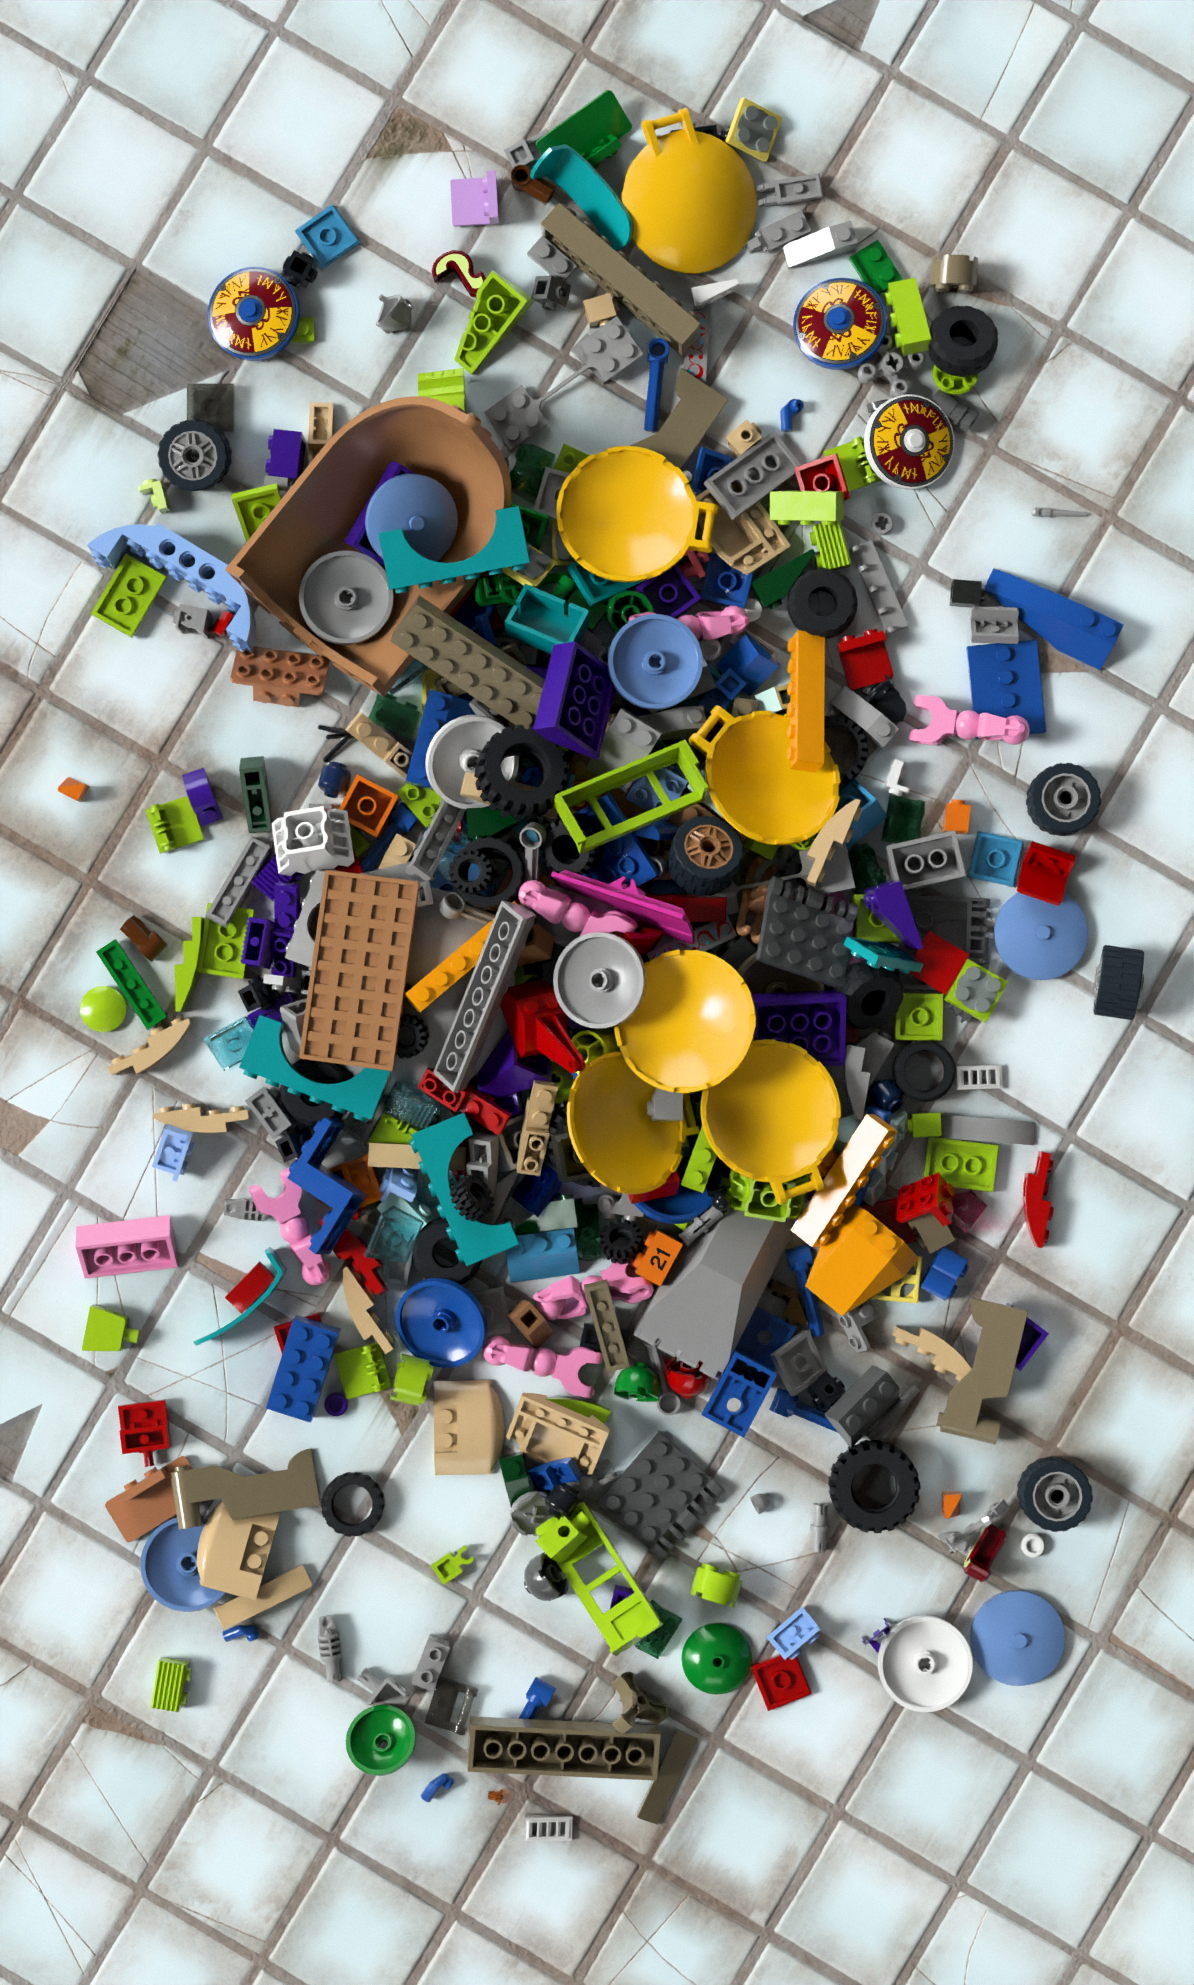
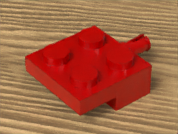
M166 1399L119 1405L118 1412L121 1428L119 1432L122 1454L143 1453L145 1467L154 1466L153 1451L172 1446Z

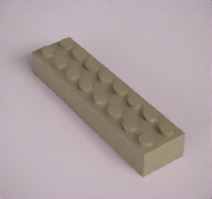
M558 203L540 223L543 237L683 357L701 336L700 319L692 311L687 313L681 307L682 303L676 297L666 295L664 293L665 289L657 281L652 283L646 277L647 274L641 267L631 265L628 262L629 258L622 251L616 252L606 237L596 235L593 232L594 228L587 221L581 222L575 217L577 214L568 205L564 207Z
M419 595L393 631L390 642L513 724L524 725V729L534 726L545 679Z
M470 1716L467 1770L468 1772L657 1781L661 1733L659 1727L655 1725L634 1724L623 1735L613 1727L612 1723Z

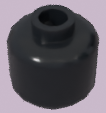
M564 1482L562 1485H554L545 1499V1504L549 1507L547 1512L557 1519H560L561 1516L570 1518L580 1503V1499L577 1496L579 1492Z

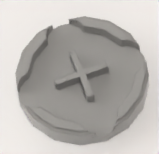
M539 1491L527 1492L513 1503L510 1510V1520L515 1530L520 1534L528 1536L527 1534H533L537 1536L536 1528L553 1517L547 1512L549 1507L545 1504V1499L548 1496L546 1493Z

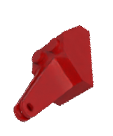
M543 980L508 987L500 1007L520 1058L543 1053L570 1073L584 1071L585 1060L567 1034V1015L557 1001L554 987Z

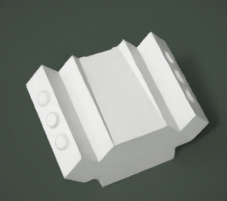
M324 806L284 812V817L277 818L272 823L279 874L291 876L295 872L306 874L316 869H334L338 865L349 867L354 862L347 811L340 809L326 810Z

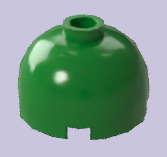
M624 590L615 594L609 600L606 608V619L610 628L615 633H618L629 622L630 616L649 611L654 612V609L644 594L634 590Z
M636 1362L634 1366L625 1368L619 1373L615 1383L614 1395L629 1400V1397L638 1398L636 1400L638 1402H657L658 1399L660 1400L661 1380L655 1371L648 1369V1364Z

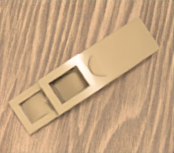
M359 712L345 730L406 779L413 753L362 712Z
M855 799L840 809L825 824L815 838L807 854V859L814 861L807 878L808 885L816 887L817 882H823L827 872L824 869L827 860H832L836 851L833 844L843 847L844 842H850L854 832L853 829H850L854 820L858 822L863 808L859 807L861 800Z
M182 1016L171 1021L172 1026L163 1029V1026L150 1031L151 1036L146 1038L150 1047L146 1048V1045H142L132 1050L134 1054L127 1058L121 1055L111 1060L112 1065L107 1067L110 1074L117 1075L131 1067L134 1068L136 1074H140L162 1061L186 1036L193 1024L192 1019H185Z
M534 1080L531 1095L527 1099L517 1159V1173L536 1176L541 1174L550 1135L548 1129L558 1090L557 1083Z
M196 1103L182 1105V1110L173 1111V1106L159 1108V1113H154L153 1118L164 1124L186 1131L218 1133L229 1132L228 1122L251 1119L250 1110H244V1106L231 1107L228 1113H221L220 1109L206 1111L207 1116H204L203 1107H196Z
M348 1265L343 1268V1286L351 1317L363 1339L366 1340L373 1335L382 1350L387 1354L394 1349L393 1343L395 1339L388 1330L383 1331L379 1325L382 1321L377 1313L369 1311V1308L375 1304L373 1300L376 1298L375 1294H372L367 1287L362 1285L360 1282L362 1276L354 1267L351 1269Z
M897 1326L894 1327L892 1335L896 1337L895 1342L908 1347L909 1343L918 1347L917 1352L928 1357L931 1353L934 1354L930 1361L935 1365L934 1370L945 1375L950 1371L956 1374L955 1379L960 1381L972 1369L953 1347L932 1332L920 1327L917 1335Z

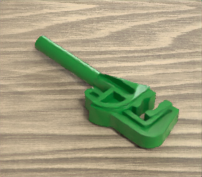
M565 572L551 573L541 584L558 582L562 575H567ZM502 575L492 576L489 580L487 577L478 578L475 582V599L481 607L502 604L507 607H513V605H516L520 590L524 586L513 578ZM489 581L493 587V590L489 587Z

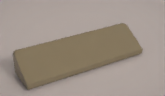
M676 1728L658 1767L657 1781L652 1780L637 1812V1818L658 1825L698 1738Z

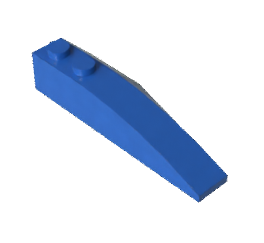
M994 568L984 587L985 592L1003 607L1018 608V619L1023 623L1025 622L1041 638L1043 637L1057 651L1098 670H1101L1124 625L1064 596Z

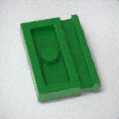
M879 240L874 241L849 257V261L862 282L870 286L877 294L888 290V283L902 280L901 275Z

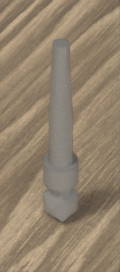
M1034 507L1031 510V514L1036 517L1040 515L1042 517H1087V512L1053 510L1044 507L1043 509Z

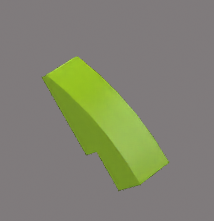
M547 1397V1400L588 1418L593 1415L603 1424H605L611 1412V1409L583 1399Z

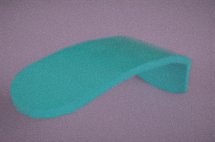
M566 144L549 147L534 165L530 174L532 180L543 177L553 180L584 211L600 235H603L611 242V247L614 250L624 249L632 238L633 225L630 214L619 197L589 162Z
M267 1248L265 1253L276 1269L277 1274L266 1292L235 1320L217 1331L193 1342L195 1346L213 1339L241 1322L275 1291L283 1280L287 1269L273 1248Z

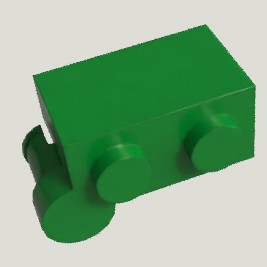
M562 575L558 581L559 585L551 595L566 601V613H568L569 603L589 610L590 624L587 630L593 633L606 615L607 601L590 608L576 583L569 577Z

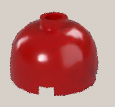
M677 1357L671 1358L666 1363V1380L670 1388L684 1398H694L696 1395L706 1391L712 1378L699 1371L703 1363L701 1361L698 1362L696 1368L680 1360L677 1361Z

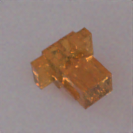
M501 1789L499 1792L489 1791L488 1799L498 1802L497 1805H500L501 1799H503V1790Z

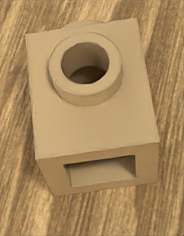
M610 293L583 300V307L590 328L596 326L601 328L617 316L616 313L620 312L617 300H612Z
M745 420L725 438V443L739 457L761 441L762 436L760 434L762 431L754 422L750 423L748 420Z

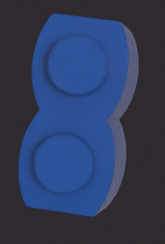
M945 1246L936 1253L920 1283V1287L946 1301L947 1297L952 1298L958 1287L955 1285L958 1277L963 1278L969 1268V1265L966 1264L968 1259Z

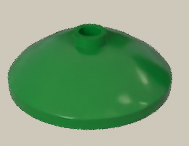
M711 1623L699 1627L687 1638L682 1650V1667L689 1682L700 1691L714 1695L726 1694L737 1689L748 1677L752 1665V1653L748 1641L736 1628L723 1623ZM720 1658L722 1663L716 1666L713 1664V1660Z
M376 1705L365 1709L354 1718L346 1735V1750L352 1763L362 1772L375 1776L388 1775L402 1768L411 1758L416 1745V1731L412 1721L406 1713L391 1705ZM383 1742H388L386 1748H381Z

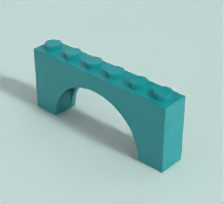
M520 506L495 510L496 524L489 542L474 556L454 563L436 562L422 556L409 544L403 529L378 533L389 590L395 589L396 593L410 591L409 586L417 584L419 589L432 587V582L442 580V584L456 582V577L464 575L466 580L479 578V572L488 571L489 575L503 573L502 568L510 566L512 571L525 569L526 563H530Z
M259 1015L239 1068L245 1070L244 1075L257 1079L259 1075L266 1078L265 1083L279 1088L280 1084L289 1087L287 1092L297 1096H301V1093L310 1096V1101L323 1105L325 1101L332 1104L331 1109L344 1114L348 1110L354 1113L353 1118L363 1122H367V1119L374 1120L392 1071L364 1067L355 1077L336 1084H324L308 1079L299 1073L286 1057L282 1043L284 1024L269 1017Z
M463 1112L411 1134L413 1139L409 1140L414 1153L419 1152L422 1161L418 1163L423 1175L428 1174L431 1183L428 1184L432 1197H438L440 1205L437 1206L441 1218H446L449 1227L446 1230L451 1241L456 1240L458 1249L455 1250L460 1263L465 1262L466 1266H469L519 1245V1241L511 1221L500 1224H490L479 1220L473 1222L470 1219L466 1220L465 1215L461 1216L459 1214L460 1210L454 1208L456 1204L451 1201L454 1197L450 1196L452 1191L450 1190L449 1183L450 1161L458 1145L474 1134L467 1116Z

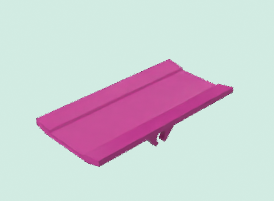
M567 870L560 873L552 872L551 874L553 878L557 879L562 888L615 907L617 911L635 920L638 927L663 930V935L692 945L695 943L694 930L683 908L647 897L644 891L636 887L633 879L630 880L631 885L628 887L627 884H623L626 881L624 876L607 884Z

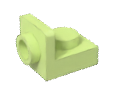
M149 479L144 481L143 485L138 486L139 492L142 495L154 492V494L150 495L154 509L158 508L162 514L171 511L164 484L160 480Z

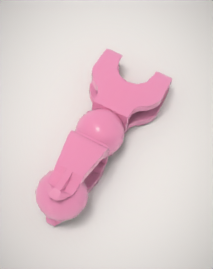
M729 606L723 611L698 612L696 616L684 615L677 619L693 632L697 640L700 638L703 640H713L727 634L738 635L749 624L746 611L739 606ZM649 611L635 614L629 617V622L637 617L656 613Z
M915 696L914 704L919 709L930 711L932 721L927 728L913 729L910 732L909 740L914 743L935 746L949 736L957 737L958 735L966 740L978 737L986 741L1004 740L1008 744L1018 745L1029 736V724L1021 716L1013 715L1003 718L988 713H980L979 715L972 710H965L959 713L957 710L949 709L946 703L939 697Z
M527 881L519 889V900L523 906L535 910L551 923L559 924L561 921L568 931L581 932L580 936L595 932H635L638 927L635 920L617 910L606 913L592 911L590 914L585 905L570 903L571 899L568 895L547 888L540 881Z
M289 1168L282 1170L280 1175L284 1189L279 1197H268L259 1185L249 1187V1193L257 1210L265 1215L273 1216L277 1223L280 1224L281 1236L285 1241L291 1243L289 1248L302 1266L301 1274L306 1283L319 1286L328 1281L331 1274L330 1264L321 1257V1254H315L309 1250L312 1244L310 1243L312 1234H309L310 1227L305 1217L299 1215L301 1212L298 1207L302 1188L287 1178L290 1172Z
M632 1257L631 1263H627V1260H623V1264H619L618 1260L616 1264L612 1263L609 1268L601 1271L602 1277L590 1275L580 1283L579 1279L576 1280L574 1276H568L551 1284L548 1288L535 1293L533 1298L535 1300V1308L546 1320L582 1316L586 1313L588 1301L584 1284L607 1279L613 1301L622 1300L625 1303L631 1304L648 1299L652 1296L654 1289L651 1281L643 1277H635L638 1274L635 1273L636 1267L632 1264L635 1260Z
M502 1336L489 1338L483 1346L485 1360L494 1366L508 1364L525 1372H530L531 1370L533 1374L539 1377L551 1375L552 1378L559 1379L570 1394L586 1398L594 1397V1388L579 1380L578 1371L586 1363L600 1364L603 1361V1355L599 1351L578 1346L567 1353L556 1352L555 1354L553 1350L547 1347L535 1349L527 1344L510 1343Z

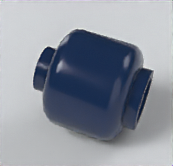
M330 762L329 765L323 766L318 786L324 791L325 796L338 798V795L346 794L348 791L351 773L347 770L346 765Z
M890 1079L877 1080L870 1086L871 1091L868 1099L875 1107L892 1113L901 1108L903 1093Z

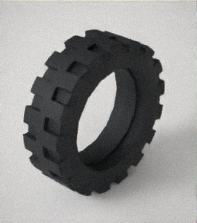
M347 1472L334 1478L326 1487L321 1500L322 1515L327 1525L332 1527L336 1533L349 1537L361 1536L364 1533L370 1532L378 1524L384 1511V1494L379 1484L371 1479L372 1477L360 1472ZM347 1485H358L365 1488L372 1499L370 1515L364 1521L356 1524L342 1521L336 1515L333 1507L336 1493Z

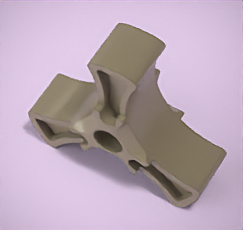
M625 1672L612 1682V1686L619 1693L620 1701L623 1705L621 1715L612 1722V1725L621 1734L624 1735L634 1726L635 1718L640 1720L646 1719L655 1726H658L668 1717L667 1704L654 1703L653 1700H648L640 1692V1687L637 1688L633 1672Z

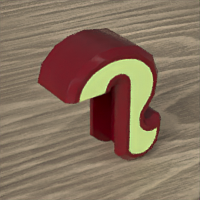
M451 250L439 256L432 267L434 283L455 271L469 295L477 298V291L486 277L481 271L476 275L474 274V266L470 256L459 250Z
M992 1524L988 1527L983 1526L977 1541L973 1544L963 1564L964 1573L979 1582L986 1581L991 1575L989 1568L1006 1541V1532Z

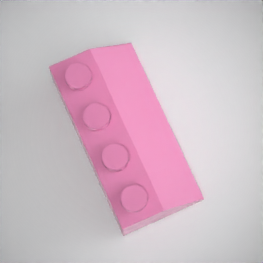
M170 1215L76 1226V1251L84 1278L178 1267L175 1235Z

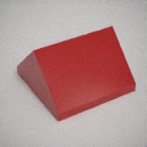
M838 453L794 468L801 491H844V501L851 499Z

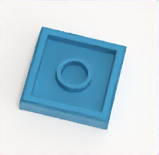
M333 204L295 230V233L322 270L360 244Z
M977 831L967 877L1014 887L1024 841Z

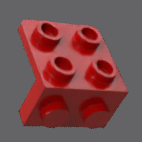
M877 628L865 631L864 636L855 638V635L841 638L842 642L838 643L837 650L849 689L856 690L885 682L886 674L891 679L893 678L894 674L885 646L886 635L884 630L878 632Z
M1032 841L1022 861L1017 891L1056 906L1061 905L1067 877L1075 863L1076 856Z
M940 1173L904 1185L898 1191L896 1220L899 1223H903L931 1212L943 1227L951 1224L954 1211L953 1196L955 1195L953 1186L947 1183Z

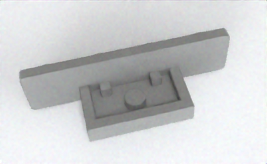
M868 1299L843 1316L836 1312L838 1321L848 1337L849 1345L853 1348L854 1352L859 1353L870 1349V1344L862 1330V1326L878 1318L871 1300Z

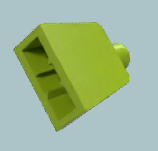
M91 1305L82 1350L121 1351L124 1348L125 1342L138 1343L140 1330L128 1328V1316L98 1305Z
M583 1511L574 1519L564 1516L535 1542L550 1559L563 1563L587 1538L583 1529L591 1520Z

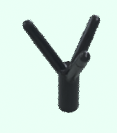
M319 725V730L336 733L327 735L326 739L343 738L323 758V762H327L349 739L355 737L345 730Z

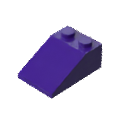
M890 880L864 889L866 895L863 896L867 909H871V912L908 948L922 949L923 945L901 881Z

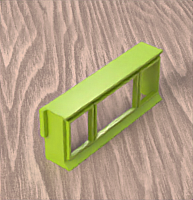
M683 740L555 794L553 808L556 809L577 845L580 855L705 801L709 787L696 767L699 761L687 741ZM677 763L694 792L670 801L654 772ZM646 776L663 805L612 826L595 797ZM585 801L589 802L604 828L603 831L589 837L584 836L569 808Z

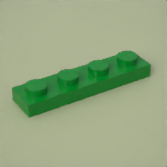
M117 939L96 951L147 1030L168 1018Z

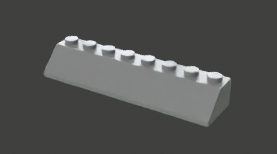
M501 901L433 1071L454 1093H459L467 1088L470 1079L473 1077L474 1068L482 1054L486 1038L491 1032L494 1018L499 1012L501 1001L508 990L509 981L516 970L517 961L525 947L529 931L534 925L536 915L525 906Z

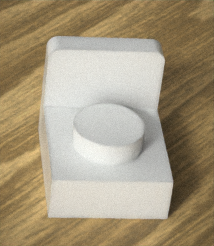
M894 759L891 763L884 788L889 789V794L902 797V794L907 795L910 788L897 784L898 781L902 782L906 769L902 768L903 761Z

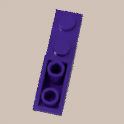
M277 882L274 885L275 929L271 931V975L294 978L298 963L286 959L285 956L287 944L291 941L294 933V924L299 919L302 911L299 884Z

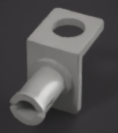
M367 1668L357 1678L358 1681L373 1692V1696L367 1702L370 1705L377 1701L388 1685H391L405 1698L411 1695V1692L394 1677L389 1676L381 1681Z

